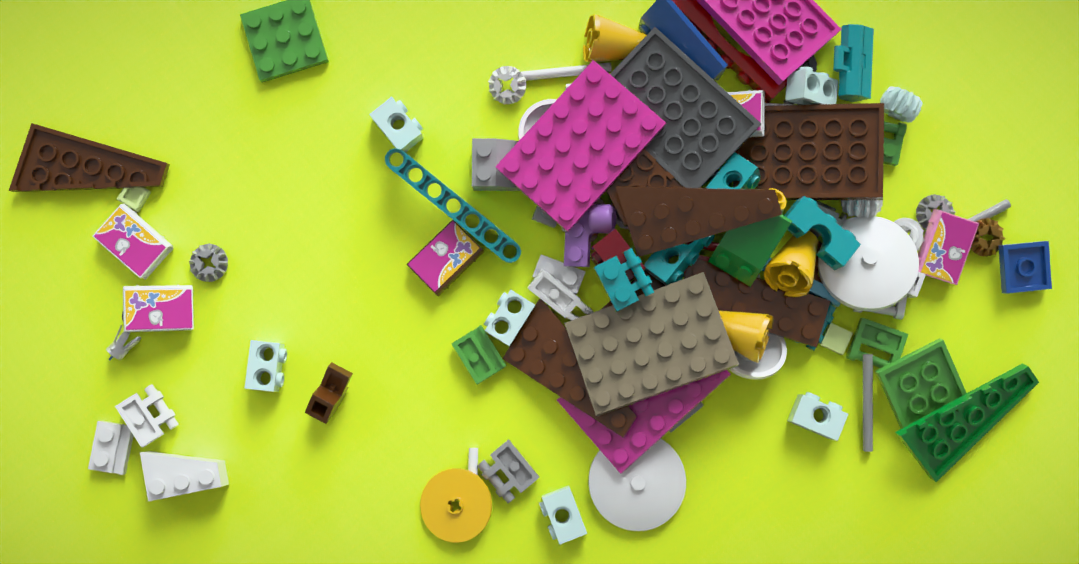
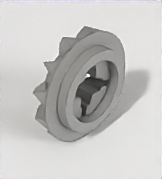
M936 194L923 198L916 209L917 221L926 230L932 215L929 209H936L940 206L941 211L954 215L956 211L953 209V202L948 201L945 196Z
M210 243L199 245L195 251H192L191 258L188 261L191 268L190 271L194 276L205 282L218 280L225 274L228 267V258L224 250ZM212 256L211 262L216 268L207 266L204 269L205 263L202 262L201 257L209 259Z

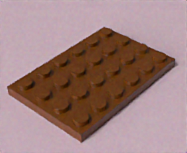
M884 103L765 106L764 136L749 137L736 153L758 167L761 177L755 189H777L783 193L786 200H798L803 196L813 200H883ZM733 181V187H737L740 184V181Z

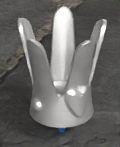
M120 325L114 341L106 348L107 352L111 355L109 360L113 357L122 360L128 351L140 342L141 337H136L123 347L130 332H123L117 339L122 325Z

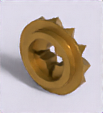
M990 218L975 221L979 223L972 242L971 250L979 256L996 255V252L999 250L998 245H1002L1003 240L1006 239L1002 232L1004 228L999 226L998 221ZM987 233L993 237V239L988 241L980 238V236Z

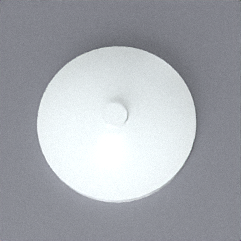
M853 217L845 220L842 228L852 232L861 245L845 266L835 271L818 257V272L824 287L837 301L856 310L878 311L895 305L908 294L918 275L919 258L912 239L900 226L881 217Z
M660 439L622 474L599 450L589 470L588 484L593 503L606 520L622 529L645 531L664 524L677 512L685 495L686 474L682 461L676 451L668 443Z

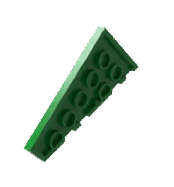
M1022 363L895 433L929 478L937 482L1013 409L1039 381L1030 367Z

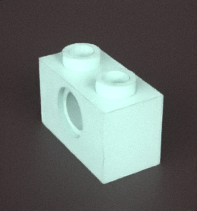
M391 96L369 115L394 147L406 153L424 138L420 132L423 130V127L415 118L411 120L406 115L408 109L401 100L396 102ZM403 120L405 122L403 128L399 130L393 129L395 121Z
M806 392V395L798 394L787 421L828 439L838 441L848 413L842 411L843 407L830 401L828 405L819 401V396ZM818 408L823 412V419L819 422L815 421L813 417L814 411Z
M569 485L542 495L543 502L539 504L544 517L549 515L552 525H549L548 528L553 540L558 539L559 544L587 534ZM559 509H565L569 512V517L564 522H560L555 518V513Z

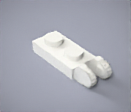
M544 269L539 272L528 286L530 291L564 318L567 317L571 321L580 318L571 312L576 305L585 314L594 312L576 294Z

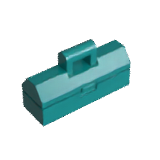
M847 24L841 27V45L834 46L833 71L839 72L838 96L841 100L857 102L871 99L873 28L860 24Z

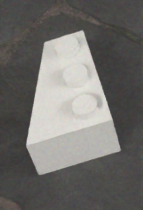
M154 451L140 452L148 501L229 484L225 460Z

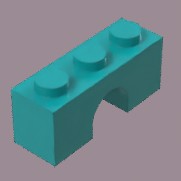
M803 196L795 201L784 215L792 220L787 230L796 238L806 234L809 229L816 230L821 235L823 241L822 247L816 255L834 271L844 267L861 244L856 240V236L852 232L844 230L839 226L837 220L832 215L825 214L818 208L819 206L816 201Z

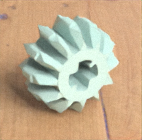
M889 87L880 99V103H884V113L908 123L915 120L919 115L923 104L919 96L900 87Z

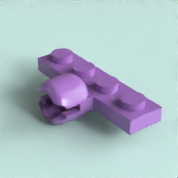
M594 204L569 232L565 231L564 266L590 267L592 235L595 233L609 234L615 229L616 211L612 205Z

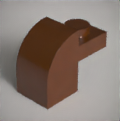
M331 362L327 367L320 386L312 394L305 413L327 424L345 397L353 373Z

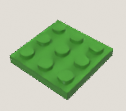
M285 0L240 14L258 77L262 83L329 62L310 0Z
M940 338L875 371L901 429L967 393L944 340Z

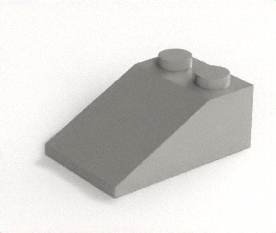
M472 138L473 191H520L495 168L518 141L497 138Z

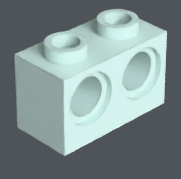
M799 67L798 71H794L787 78L785 101L797 105L836 104L838 80L830 78L827 73L814 72L811 67Z
M512 290L508 294L504 292L497 302V305L500 306L495 314L491 312L484 323L487 326L485 332L509 347L535 307V304ZM511 301H519L522 305L520 312L516 314L509 312V303ZM505 321L508 323L509 329L505 334H498L495 331L497 322Z
M257 340L250 341L244 389L279 392V387H282L284 383V373H281L282 363H285L287 360V349H284L285 344ZM270 347L274 351V356L270 361H267L264 358V351ZM267 371L271 376V380L267 385H264L261 382V375Z

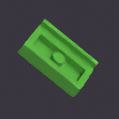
M482 325L451 343L477 385L507 366Z

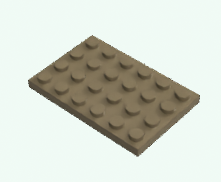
M704 272L658 288L647 297L644 294L637 296L639 301L617 312L612 305L565 323L596 416L739 366Z

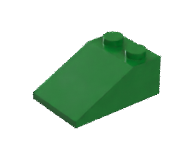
M779 215L728 230L708 262L751 287L792 223V220L784 215Z

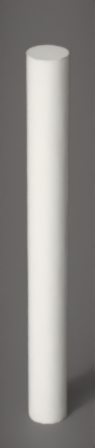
M611 62L599 64L604 70L611 72ZM588 65L522 71L521 73L526 81L577 76Z

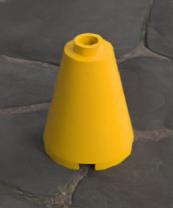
M593 14L588 19L584 37H587V45H583L584 61L591 63L593 60L595 62L624 60L647 35L603 16Z
M808 230L806 234L799 238L792 236L766 265L764 278L772 289L777 291L779 288L785 291V295L789 297H800L809 292L814 280L818 245L816 235Z
M719 311L733 350L749 360L759 363L770 337L768 336L769 330L767 328L772 329L773 316L769 314Z

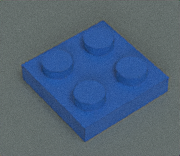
M1049 241L998 245L1002 293L1052 289Z

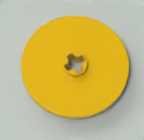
M461 468L447 469L433 476L426 484L420 500L421 515L427 528L436 537L447 542H465L479 535L487 526L492 513L491 494L485 482L475 473ZM459 500L461 509L453 511L451 501Z

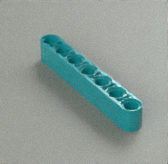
M394 148L387 152L385 162L393 172L502 260L512 263L519 259L521 249L513 239L401 149ZM394 153H400L403 156V163L400 166L395 167L390 162V157ZM414 168H419L423 174L422 179L418 182H413L409 178V172ZM433 183L439 184L442 189L441 194L436 198L431 197L428 193V187ZM450 199H457L460 202L461 207L458 212L452 213L447 209V202ZM470 214H475L479 217V224L474 228L468 227L465 222L466 217ZM493 229L498 233V238L495 242L489 243L484 239V234L487 230ZM506 245H514L517 251L514 257L507 258L503 255V249Z

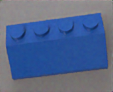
M656 0L640 18V32L648 35L656 27L715 82L721 78L728 65L672 0Z

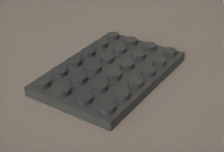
M656 27L649 32L610 74L666 122L665 127L645 147V150L685 188H701L761 126V123Z

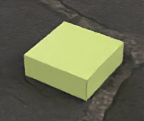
M144 187L123 188L117 200L140 212L151 191Z
M833 323L828 324L823 335L824 338L819 345L843 355L853 333Z

